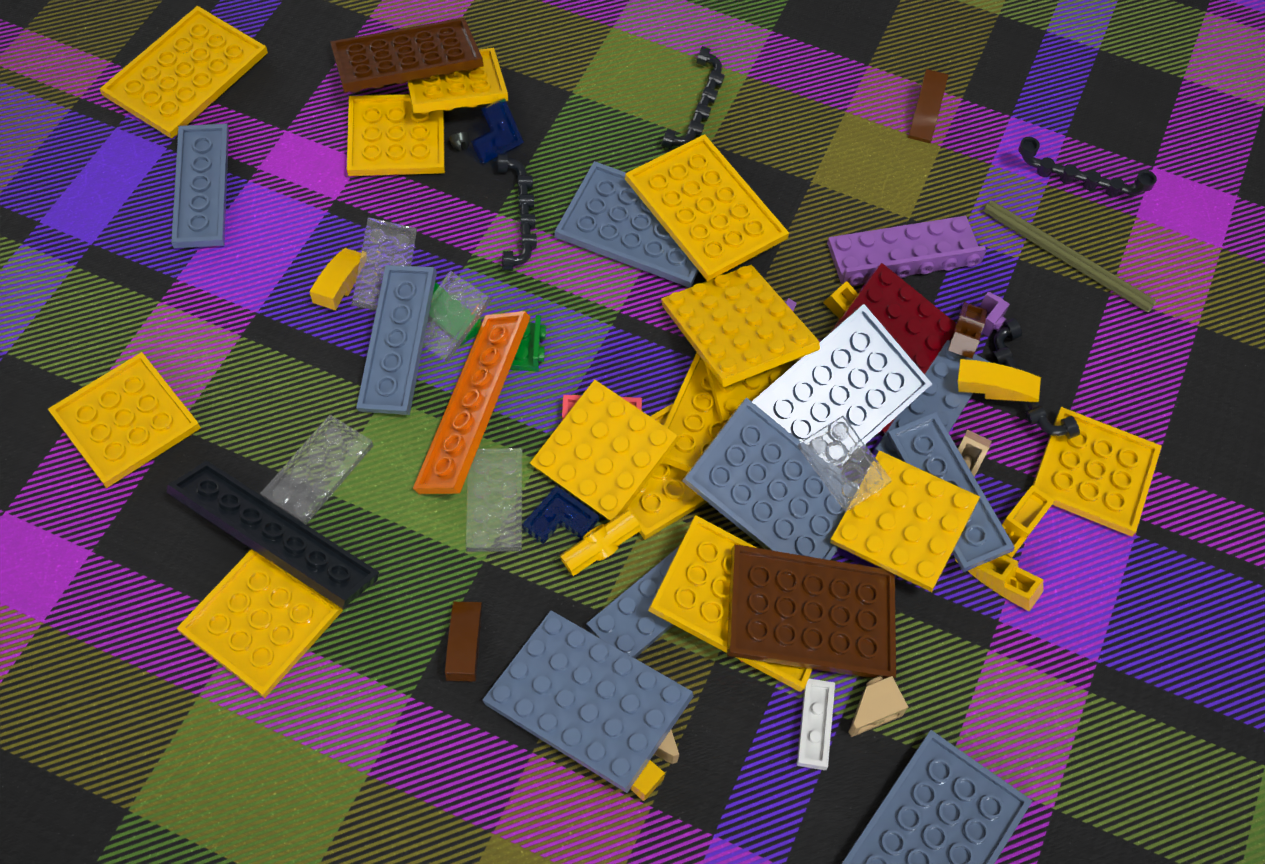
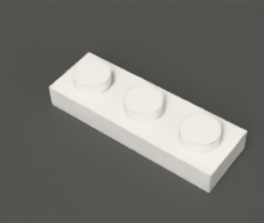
M808 679L803 696L797 766L827 770L835 691L834 682Z

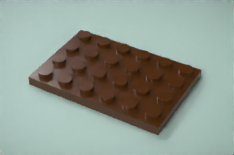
M464 17L330 41L344 93H356L366 88H382L388 84H404L409 80H425L431 76L451 75L457 71H473L479 67H484L483 58Z
M735 544L731 549L727 656L869 678L882 677L883 680L893 676L895 679V574L881 568Z

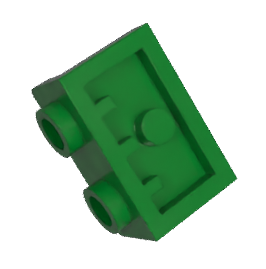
M536 315L535 323H528L510 370L539 372V362H544L545 346H540L541 340H546V325H541V315Z

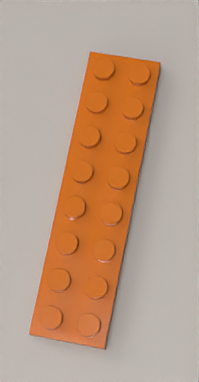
M526 311L485 315L413 489L418 494H460L531 318Z

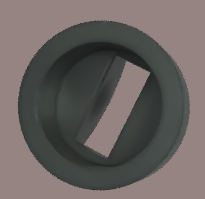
M468 132L456 133L449 137L451 145L457 151H461V146L463 150L469 147Z

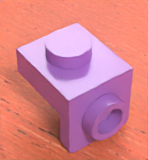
M987 292L980 308L986 309L989 314L981 332L987 337L990 336L994 329L996 331L1001 329L1006 321L1004 315L1010 305L1001 297L991 292Z

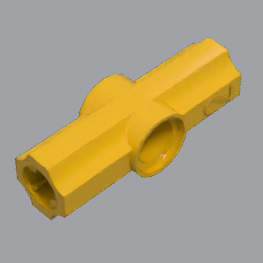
M627 509L607 524H601L587 532L583 536V540L559 556L565 567L574 576L596 560L601 561L617 551L620 544L642 529L636 517Z

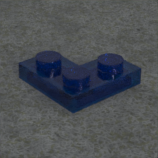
M505 98L482 108L491 131L471 142L480 162L486 163L497 157V153H505L524 142Z
M556 485L523 522L522 529L542 544L550 538L560 525L583 540V536L599 521V515Z

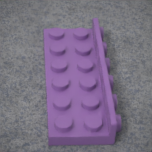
M966 216L829 237L827 241L841 285L847 281L852 286L866 283L881 263L886 265L900 278H905L909 275L929 274L939 270L949 271L958 267H973L981 264L987 251L985 246H978Z

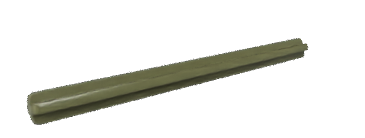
M990 200L985 206L984 212L1145 312L1151 311L1154 307L1156 300L993 200Z

